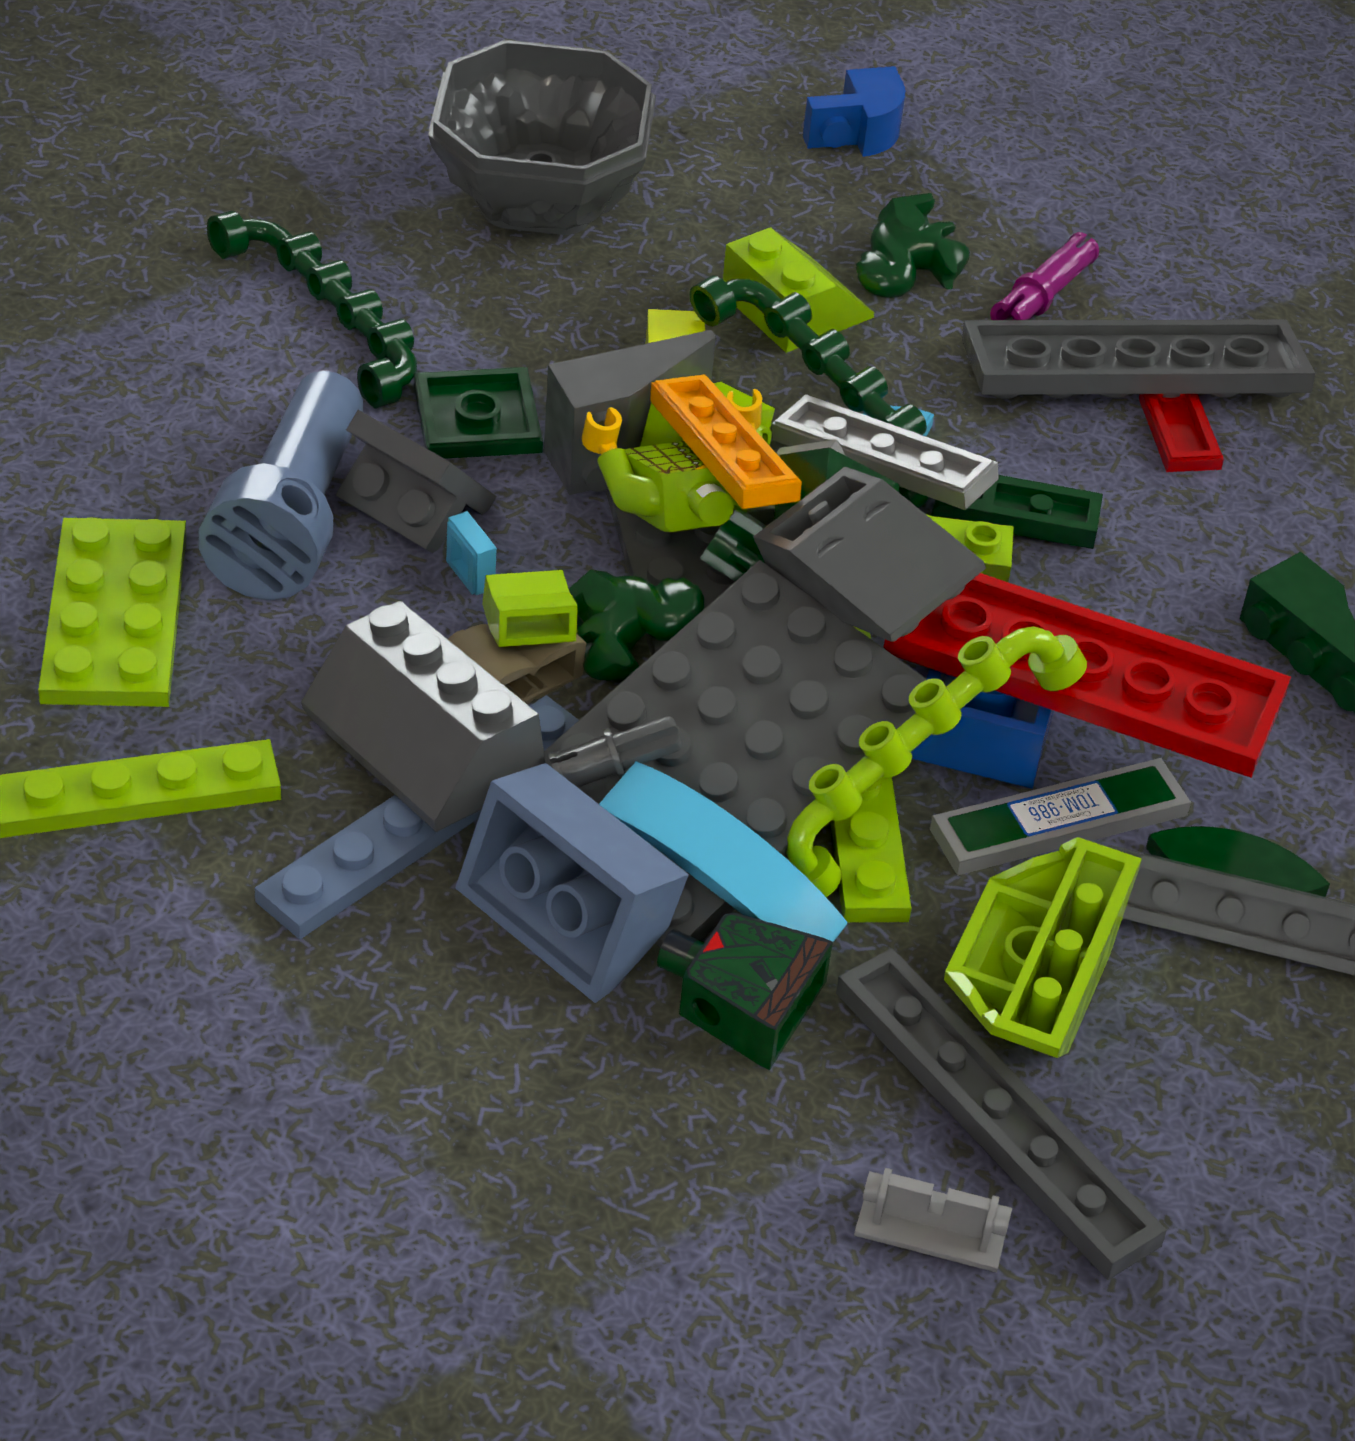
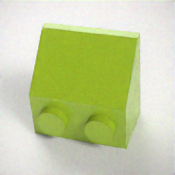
M771 227L726 244L723 280L725 282L732 279L757 281L774 291L781 299L793 292L801 294L809 303L812 311V320L807 325L818 336L830 329L840 332L874 318V312L809 254ZM736 301L737 308L786 353L798 348L787 336L784 338L775 336L769 330L764 314L755 305L745 301Z

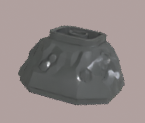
M503 40L448 62L446 72L442 75L428 137L433 150L446 166L450 182L475 199L481 214L489 223L505 229L570 235L584 230L590 222L596 220L601 214L609 212L630 191L633 179L642 170L647 157L656 95L651 92V83L608 51Z

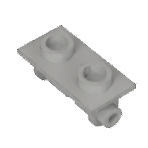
M885 1168L884 1174L869 1171L863 1194V1204L854 1236L997 1273L1012 1212L1011 1207L998 1204L1000 1197L992 1195V1199L951 1188H948V1192L945 1194L933 1191L934 1184L892 1174L893 1169Z

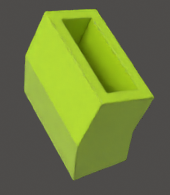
M563 570L485 576L482 605L490 632L498 647L576 642L577 604L569 592Z

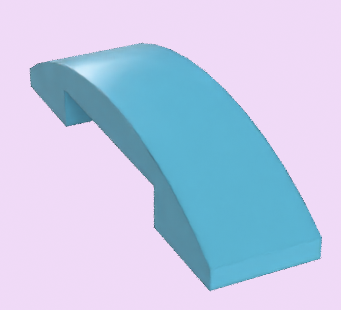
M635 761L599 803L600 806L742 915L823 937L832 942L835 941L848 923L824 894L767 841L708 798L654 768Z

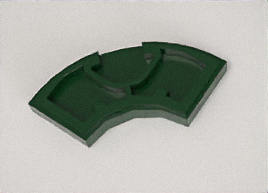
M1206 826L1178 827L1149 834L1146 849L1151 855L1326 897L1330 883L1317 870L1291 851L1264 838L1241 831Z

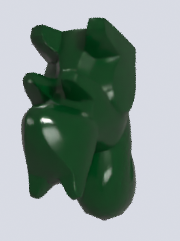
M932 193L892 198L881 210L878 216V224L871 234L870 243L872 251L862 253L861 260L856 263L859 282L872 294L887 298L903 296L914 286L916 269H929L945 289H953L954 280L968 263L970 251L964 243L945 238L955 231L956 227L953 222L929 224L927 215L934 208L935 204Z
M590 569L569 588V592L577 604L576 634L586 642L583 668L587 675L597 680L626 679L640 667L630 650L642 636L648 633L659 641L668 642L704 610V595L698 585H694L684 577L678 580L665 578L657 586H654L642 577L613 576L606 571Z

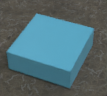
M465 511L448 517L446 562L472 595L484 593L485 576L496 574L497 548L469 512Z

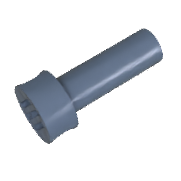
M329 371L313 372L304 377L298 385L260 463L241 467L223 481L199 528V550L207 568L225 586L247 597L275 600L292 597L306 588L312 580L333 536V513L325 493L352 437V434L346 431L357 410L359 409L363 412V399L359 389L348 378Z

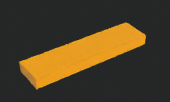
M705 374L651 382L650 402L742 509L800 501L802 481Z

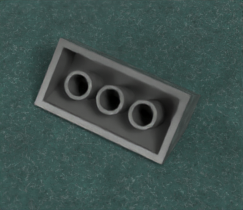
M402 601L381 606L373 610L369 615L347 624L301 701L304 711L322 730L435 832L482 810L492 780L546 763L539 714Z

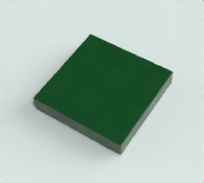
M527 367L421 372L414 374V389L424 447L443 459L543 453V438Z

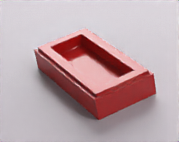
M1164 394L1139 395L1140 404L1166 472L1222 470L1224 458L1198 394H1180L1176 398L1162 397Z

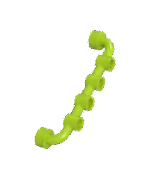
M1032 626L1017 629L996 644L988 636H980L967 642L958 654V660L965 670L947 686L942 680L935 678L918 684L909 695V703L915 714L897 729L891 722L881 721L872 724L861 734L859 746L866 755L847 772L839 764H830L820 768L813 774L809 781V790L816 799L806 806L793 821L787 836L788 846L786 854L788 860L825 897L832 894L841 881L842 872L826 848L813 846L818 832L831 820H843L853 815L861 806V794L881 777H893L903 772L911 763V751L931 734L940 735L953 729L961 719L962 712L960 709L980 692H991L1003 686L1011 675L1010 666L1025 654L1031 653L1028 665L1043 689L1058 691L1076 683L1085 673L1087 661L1072 637L1068 635L1054 636L1048 630Z

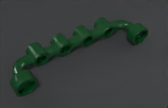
M235 211L213 215L208 219L207 236L211 248L222 259L245 253L251 240L268 243L276 250L280 264L287 271L297 270L306 279L311 295L317 300L327 299L336 308L339 321L347 330L357 328L367 338L369 349L378 360L360 365L357 371V383L361 396L374 409L400 400L402 387L408 385L414 378V374L417 373V358L411 351L414 347L412 329L404 319H397L387 323L381 321L383 307L378 294L374 290L367 289L353 294L350 291L352 288V276L345 262L336 260L322 264L320 262L322 259L321 244L317 236L311 231L293 236L276 223L262 219L243 220Z
M715 275L704 279L690 289L691 305L697 316L706 325L714 327L732 317L737 310L736 301L751 303L764 314L765 322L775 336L779 338L787 336L801 350L803 361L811 372L816 375L824 373L839 388L840 396L850 410L858 413L863 411L869 417L920 435L926 432L925 418L917 407L912 404H906L895 411L883 399L888 393V385L878 369L868 366L856 373L845 362L849 358L850 349L846 339L839 331L830 329L818 336L807 325L812 320V311L809 303L801 294L793 292L781 299L774 291L760 282L750 279H732L725 282ZM899 486V493L917 508L927 502L928 496Z

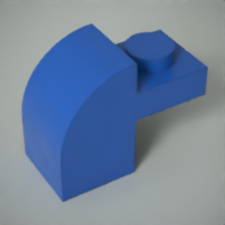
M896 67L846 70L843 94L807 97L803 139L807 148H837L846 145H858L864 157L884 152L892 147L900 135L906 92Z

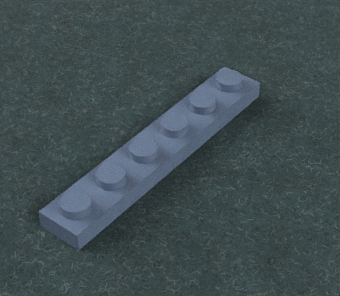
M547 695L530 705L539 714L544 751L579 721ZM394 795L256 886L255 902L300 940L479 818L481 810L435 832Z

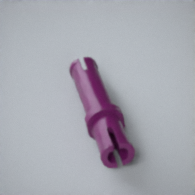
M1082 232L1073 234L1063 246L1032 273L1027 272L1016 279L1011 292L991 308V320H1008L1011 317L1013 318L1012 320H1029L1033 315L1039 316L1044 314L1049 309L1054 296L1098 258L1099 246L1097 242L1091 237L1083 246L1077 248L1085 240L1087 234Z

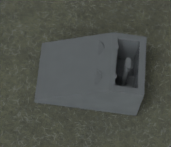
M843 467L753 536L766 565L813 597L844 623L891 642L915 630L923 618L946 600L959 595L967 583L986 569L982 559L883 479L848 467Z

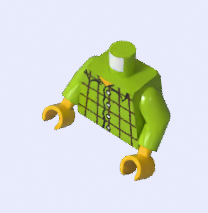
M753 389L752 406L741 407L735 404L733 401V391H729L727 399L763 438L762 432L757 430L761 425L762 395L760 391ZM612 407L608 408L604 422L605 426H602L593 420L591 412H587L581 437L582 444L589 451L601 454L597 459L598 465L613 502L623 512L635 514L661 531L676 532L722 525L730 519L733 514L734 505L742 509L685 441L628 449L618 448L616 444L622 423L621 414Z

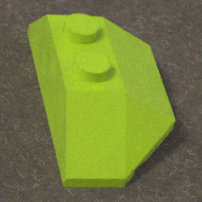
M1076 837L1061 844L1059 851L1033 857L990 877L947 966L944 981L991 1035L1055 1058L1067 1054L1109 959L1142 858Z

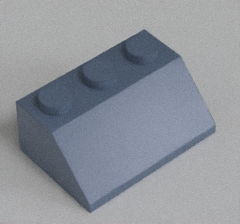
M544 763L491 781L455 888L596 1003L614 990L669 928L689 874L551 766Z

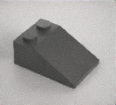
M712 330L548 365L544 453L569 495L590 490L600 492L607 489L597 462L601 454L589 451L582 444L581 437L587 412H591L593 420L597 424L605 426L607 409L610 407L616 409L622 417L617 447L622 449L640 447L651 405V382L703 374L712 381L716 336Z

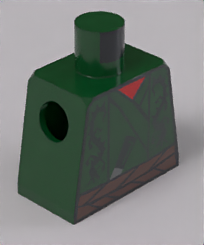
M733 912L725 914L721 918L706 942L678 930H671L659 951L657 966L683 978L679 1014L756 1064L770 1070L827 982L833 942L823 937Z

